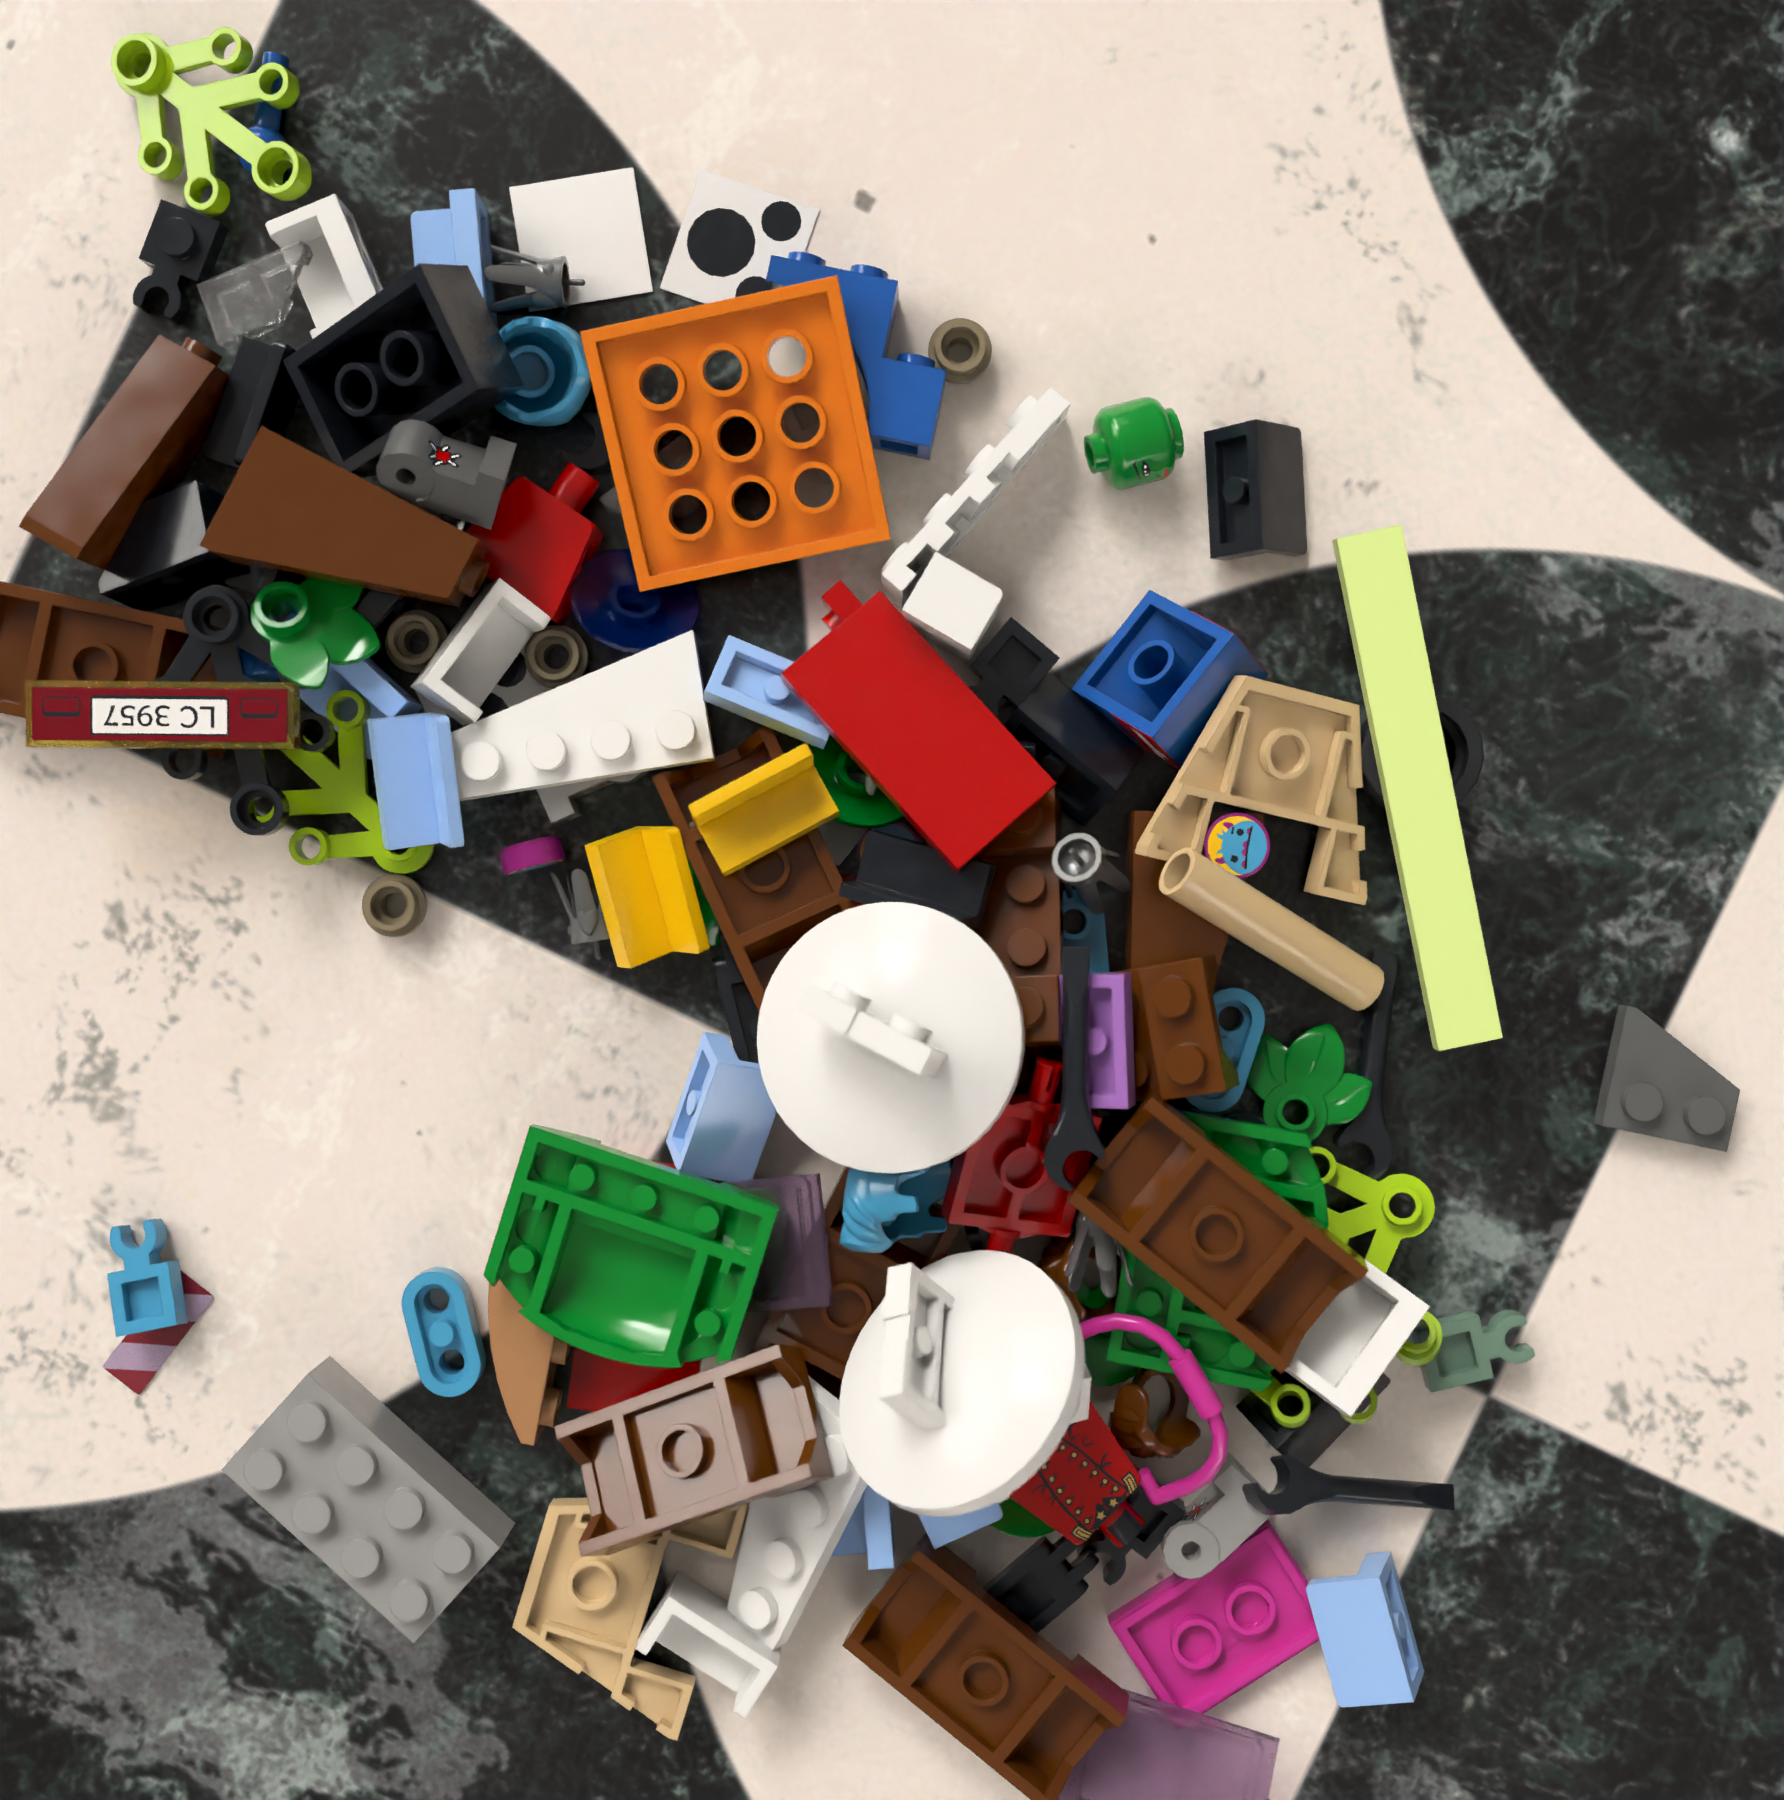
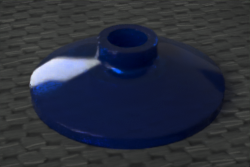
M630 549L603 552L586 561L573 581L570 592L571 608L580 626L600 643L629 653H639L691 631L696 623L699 610V599L692 581L640 592Z

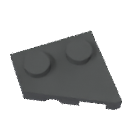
M1619 1004L1593 1123L1727 1152L1740 1089L1638 1008Z

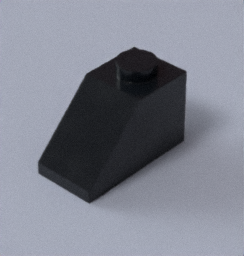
M196 480L174 484L168 488L166 493L142 502L98 581L100 594L133 609L146 611L248 571L247 565L230 562L199 545L224 495Z

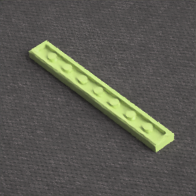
M1402 524L1336 538L1332 543L1433 1049L1442 1051L1500 1039L1503 1036Z

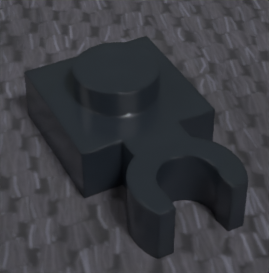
M161 199L139 255V259L147 266L154 268L152 275L143 278L137 284L133 293V304L143 312L150 314L156 298L160 295L168 294L169 303L165 309L164 316L172 323L180 326L186 320L190 310V302L186 294L189 282L207 288L229 230L217 220Z
M1010 617L969 666V669L982 680L977 686L968 687L997 718L998 703L1003 697L1015 708H1018L1060 657Z
M1133 1464L1136 1470L1139 1471L1140 1468ZM1139 1484L1125 1499L1144 1519V1525L1139 1534L1130 1543L1118 1548L1098 1529L1084 1543L1077 1547V1557L1088 1549H1091L1094 1554L1099 1552L1109 1554L1112 1558L1103 1568V1580L1109 1586L1116 1583L1125 1572L1126 1555L1131 1549L1147 1559L1162 1542L1169 1528L1177 1524L1183 1517L1186 1510L1182 1499L1177 1498L1161 1505H1153Z

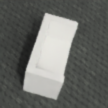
M336 194L270 220L265 224L270 238L285 252L316 326L315 329L310 331L312 339L383 289L354 216Z
M935 552L905 603L902 615L925 640L968 664L997 615V606L1002 599L1003 592L998 587Z
M498 578L484 586L410 687L460 724L476 723L483 713L479 709L531 636L535 632L543 630L551 620V617L501 578Z
M1367 1260L1365 1262L1369 1271L1359 1282L1337 1295L1305 1333L1291 1363L1285 1369L1286 1372L1346 1417L1353 1415L1430 1307Z
M677 1570L645 1620L635 1649L646 1656L655 1641L735 1691L737 1695L733 1712L745 1718L779 1665L782 1646L772 1651L727 1611L728 1602Z

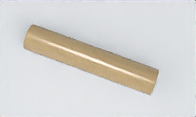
M1185 847L1178 850L1166 862L1159 878V889L1162 894L1352 1010H1364L1378 998L1384 984V972L1373 962L1192 848Z

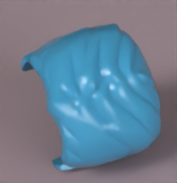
M524 317L512 320L501 328L499 333L525 387L494 407L502 415L523 424L558 426L569 422L581 409L592 386L581 336L569 326L543 317Z
M951 1159L930 1168L904 1173H874L849 1168L843 1196L842 1215L844 1223L840 1232V1244L852 1251L880 1253L890 1248L900 1238H919L924 1233L945 1232L947 1221L945 1218L930 1216V1209L933 1204L945 1196L952 1170Z

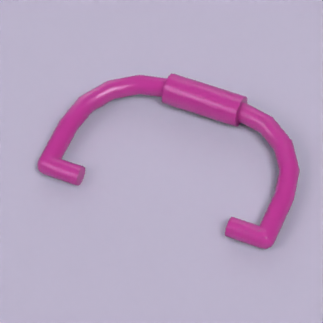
M1114 1313L1081 1322L1083 1340L1098 1333L1119 1329L1140 1333L1159 1344L1170 1357L1168 1364L1202 1420L1207 1419L1212 1433L1211 1453L1200 1469L1185 1478L1161 1487L1148 1467L1138 1471L1142 1478L1140 1486L1153 1505H1161L1191 1494L1214 1480L1227 1458L1228 1430L1221 1413L1224 1405L1191 1349H1183L1169 1331L1144 1317Z

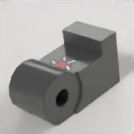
M413 419L401 421L392 428L376 467L377 477L381 485L389 493L401 499L491 530L503 496L517 444L491 436L487 448L484 449L443 436L434 426L424 421Z

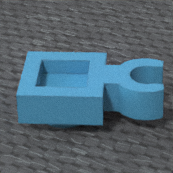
M162 1219L143 1221L145 1239L141 1246H137L134 1243L130 1225L111 1228V1247L115 1254L123 1259L125 1269L107 1273L116 1337L188 1323L179 1260L161 1263L160 1252L167 1241V1229Z

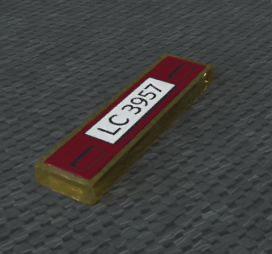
M25 680L26 747L300 750V686L294 683Z

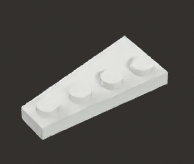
M1050 387L1038 401L1032 395H1029L1020 404L1006 423V426L1011 429L1007 436L996 448L987 444L979 452L964 473L969 478L952 496L946 493L938 500L924 518L923 523L925 526L910 543L906 541L902 543L881 569L884 595L903 609L935 552L946 558L1066 419L1071 404L1053 387Z
M693 630L481 719L476 723L451 732L459 801L715 761L706 701H703L704 685L695 632Z
M810 1376L809 1380L834 1477L778 1497H763L750 1502L727 1611L772 1651L788 1642L867 1486V1483L864 1482L851 1463L843 1443L840 1429L839 1400Z

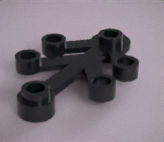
M220 585L207 586L195 592L186 603L183 614L184 626L189 637L165 675L154 680L149 688H166L169 685H174L177 688H190V685L212 655L217 681L212 688L267 689L246 676L239 649H243L274 667L271 660L270 643L264 641L256 633L252 625L251 610L247 601L235 590ZM225 608L229 613V623L223 630L215 631L211 627L210 616L216 609ZM276 670L278 678L285 685L295 689H306L287 680ZM287 701V733L291 735L295 745L304 751L315 753L328 749L335 739L333 723L324 715L313 712L305 713ZM316 720L322 725L323 736L318 743L310 745L303 737V729L308 722ZM212 741L172 742L165 748L162 754L164 770L175 779L194 780L199 778L207 769L208 756L206 750ZM232 742L242 785L234 794L230 803L232 821L238 829L246 834L255 836L272 835L281 830L289 818L290 807L288 800L280 789L271 786L261 742ZM188 748L194 754L195 762L189 771L183 773L177 768L175 760L177 754L182 749ZM266 797L272 802L274 813L268 821L261 822L254 814V806L259 799Z

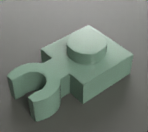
M1472 1310L1437 1318L1443 1333L1440 1351L1431 1362L1420 1365L1425 1387L1431 1392L1494 1378L1490 1363L1491 1359L1501 1357L1507 1362L1519 1364L1527 1362L1535 1356L1534 1349L1526 1343L1514 1346H1507L1505 1343V1336L1508 1330L1527 1324L1526 1316L1516 1310H1504L1496 1313L1489 1320L1487 1326L1483 1327L1481 1326L1479 1315ZM1417 1324L1412 1331L1415 1344L1423 1343L1429 1337L1426 1328L1420 1324Z

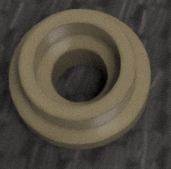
M950 319L937 327L930 338L928 357L935 361V368L946 370L945 381L954 384L970 383L978 379L986 371L991 360L992 346L987 332L982 326L970 319ZM956 343H963L970 348L972 355L967 361L958 363L949 357V348Z
M406 611L398 615L390 623L386 631V652L390 660L398 668L412 674H420L447 638L449 632L438 617L427 611ZM417 632H425L429 638L428 648L421 654H414L409 646L411 637Z
M549 625L543 630L535 632L529 639L525 649V664L530 675L538 683L554 689L584 676L589 665V650L584 639L573 629L563 625ZM558 646L565 647L569 653L567 664L560 669H552L548 664L549 652Z
M387 874L378 877L367 887L362 899V912L368 925L377 933L388 937H400L412 933L421 925L427 912V899L422 887L414 879L402 874ZM394 893L400 894L406 902V909L399 917L392 916L387 910V900Z

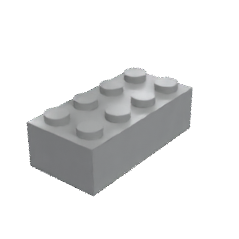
M331 1356L311 1370L221 1469L413 1643L498 1551L515 1525L513 1520Z

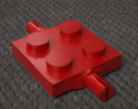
M1038 1057L1029 1093L1011 1096L1001 1116L990 1130L967 1150L955 1156L940 1212L949 1224L979 1227L990 1233L986 1250L1012 1254L1016 1239L1038 1234L1069 1238L1077 1208L1067 1201L1070 1191L1057 1186L1048 1176L1044 1165L1045 1148L1055 1129L1060 1110V1102L1055 1100V1095L1062 1073V1063L1055 1059L1048 1058L1046 1060L1044 1057ZM1091 1108L1095 1127L1099 1132L1102 1117L1094 1108ZM1086 1150L1076 1151L1065 1160V1173L1074 1182V1186L1088 1170L1092 1152Z

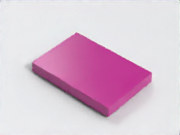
M1268 1519L1223 1562H1220L1205 1576L1188 1579L1173 1573L1107 1615L1109 1625L1177 1730L1320 1640L1306 1592L1309 1582Z

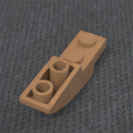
M499 1279L494 1287L489 1283L488 1289L490 1345L497 1382L508 1416L520 1442L534 1446L546 1426L554 1428L562 1403L563 1389L553 1387L558 1364H567L572 1345L550 1335L521 1315L518 1311L523 1307L514 1299Z

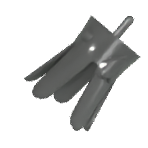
M490 245V249L496 253L529 263L502 262L499 265H490L484 271L485 276L489 280L536 288L534 292L509 297L493 303L489 309L490 313H501L533 306L535 308H567L570 299V286L585 285V280L570 279L566 256L539 259Z
M1073 833L1064 837L1056 845L1052 854L1053 872L1065 884L1068 899L1073 897V885L1088 909L1092 913L1100 915L1104 911V905L1096 886L1099 880L1124 893L1131 889L1128 878L1105 858L1118 859L1120 855L1117 852L1104 849L1094 837L1088 834Z
M570 869L566 873L571 908L558 877L551 872L550 876L570 919L567 932L571 936V944L593 942L595 958L597 960L601 959L599 941L610 938L600 901L597 911L586 873L581 869Z
M1077 1209L1075 1213V1241L1065 1276H1069L1068 1291L1069 1293L1076 1292L1080 1288L1091 1248L1095 1247L1102 1293L1105 1297L1111 1299L1117 1291V1246L1126 1281L1129 1286H1134L1124 1246Z

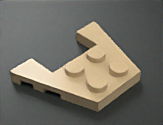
M1234 675L1137 842L1135 854L1168 861L1174 853L1185 847L1192 848L1201 854L1213 803H1224L1318 826L1319 829L1303 891L1365 905L1367 900V881L1360 880L1359 851L1365 850V827L1358 825L1356 788L1363 787L1359 705L1250 676Z
M587 1497L553 1498L547 1510L512 1628L578 1675L581 1671L585 1672L612 1692V1699L629 1711L634 1707L657 1724V1731L667 1738L677 1741L696 1676L635 1658V1646L644 1624L668 1541L673 1540L733 1559L749 1503L662 1532L663 1537L608 1556L581 1557L578 1543L591 1518Z

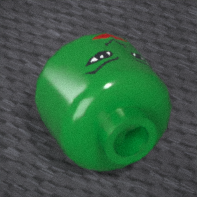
M1143 397L1102 408L1094 418L1093 434L1084 437V452L1089 469L1093 474L1102 472L1110 486L1118 490H1125L1167 478L1174 470L1175 460L1183 456L1184 439L1175 411L1172 408L1164 409L1161 403L1154 398Z

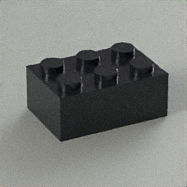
M417 264L283 360L331 462L361 478L377 476L376 467L392 428L401 421L411 419L424 421L434 426L443 436L448 437L525 387L470 269L466 265Z

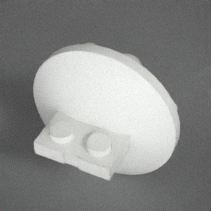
M881 902L851 908L831 916L807 932L791 947L772 975L763 997L757 1025V1051L762 1079L775 1109L786 1125L798 1138L822 1156L853 1169L874 1173H904L930 1168L952 1159L975 1144L990 1130L1010 1101L1018 1082L1025 1049V1027L1019 995L1010 974L994 950L979 935L951 916L928 907L902 902Z
M975 1250L962 1252L935 1261L922 1269L917 1268L913 1263L888 1268L886 1297L870 1316L852 1348L844 1371L840 1391L839 1418L843 1443L851 1463L864 1482L875 1492L898 1507L921 1515L943 1517L973 1512L993 1503L1002 1502L1031 1478L1058 1446L1070 1421L1075 1417L1080 1406L1079 1397L1085 1364L1084 1341L1077 1314L1068 1297L1037 1266L1019 1256L1000 1251Z

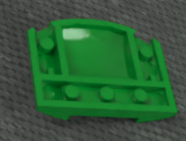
M1179 1110L1205 1131V1136L1308 1218L1312 1216L1328 1229L1327 1199L1324 1183L1321 1181L1319 1170L1309 1148L1313 1149L1307 1132ZM1125 1248L1134 1286L1128 1285L1122 1265L1114 1313L1144 1317L1169 1331L1183 1349H1191L1211 1382L1261 1392L1272 1383L1273 1377L1268 1374L1274 1367ZM1119 1329L1111 1331L1106 1361L1174 1374L1168 1364L1170 1357L1159 1344L1140 1333Z
M532 1124L525 1139L483 1276L492 1287L497 1285L500 1279L514 1299L523 1307L518 1312L530 1322L550 1335L594 1355L629 1364L661 1368H681L684 1362H693L718 1355L716 1363L731 1360L780 1206L729 1183L722 1182L719 1184L602 1145L601 1141Z

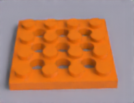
M837 275L580 331L640 592L892 539ZM783 338H794L800 341L806 352V361L802 370L796 375L789 377L776 374L769 362V353L772 346ZM726 351L737 356L742 366V375L736 386L729 390L721 391L715 389L709 383L706 376V366L713 355ZM658 365L670 367L678 379L676 395L672 400L664 404L651 402L643 390V380L646 373ZM799 403L811 405L817 411L820 418V427L815 437L803 443L791 440L783 428L785 413L790 407ZM734 417L746 418L752 423L756 431L754 447L742 456L729 454L723 448L720 441V432L723 425ZM674 430L686 434L693 447L689 463L677 470L666 467L658 456V443L666 433ZM812 468L825 471L831 477L834 486L831 499L821 507L806 505L801 501L797 493L799 477L806 470ZM757 482L767 490L770 496L769 510L759 520H747L735 508V493L744 483ZM685 495H692L700 499L707 510L705 525L694 534L685 533L678 529L672 519L674 504Z

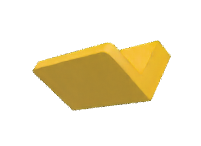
M807 743L800 745L688 806L695 825L724 877L839 816V810L814 766L813 754Z
M636 826L584 845L617 967L633 968L670 952L699 954L710 948L681 833L677 827Z

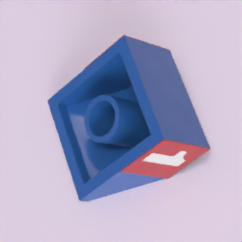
M1149 590L1076 682L1072 690L1143 746L1146 751L1180 770L1234 675H1244L1264 680L1269 673L1235 633Z

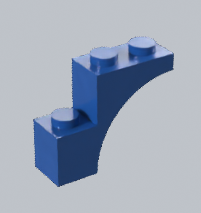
M793 251L788 254V258L771 255L766 277L768 290L835 275L838 276L855 361L864 380L869 399L868 426L873 449L930 460L945 389L946 370L935 368L936 363L934 360L918 354L901 353L898 355L897 360L887 358L899 301L898 281L888 279L889 275L886 271L870 265L855 264L851 266L850 271L825 266L826 261L823 258L807 252Z

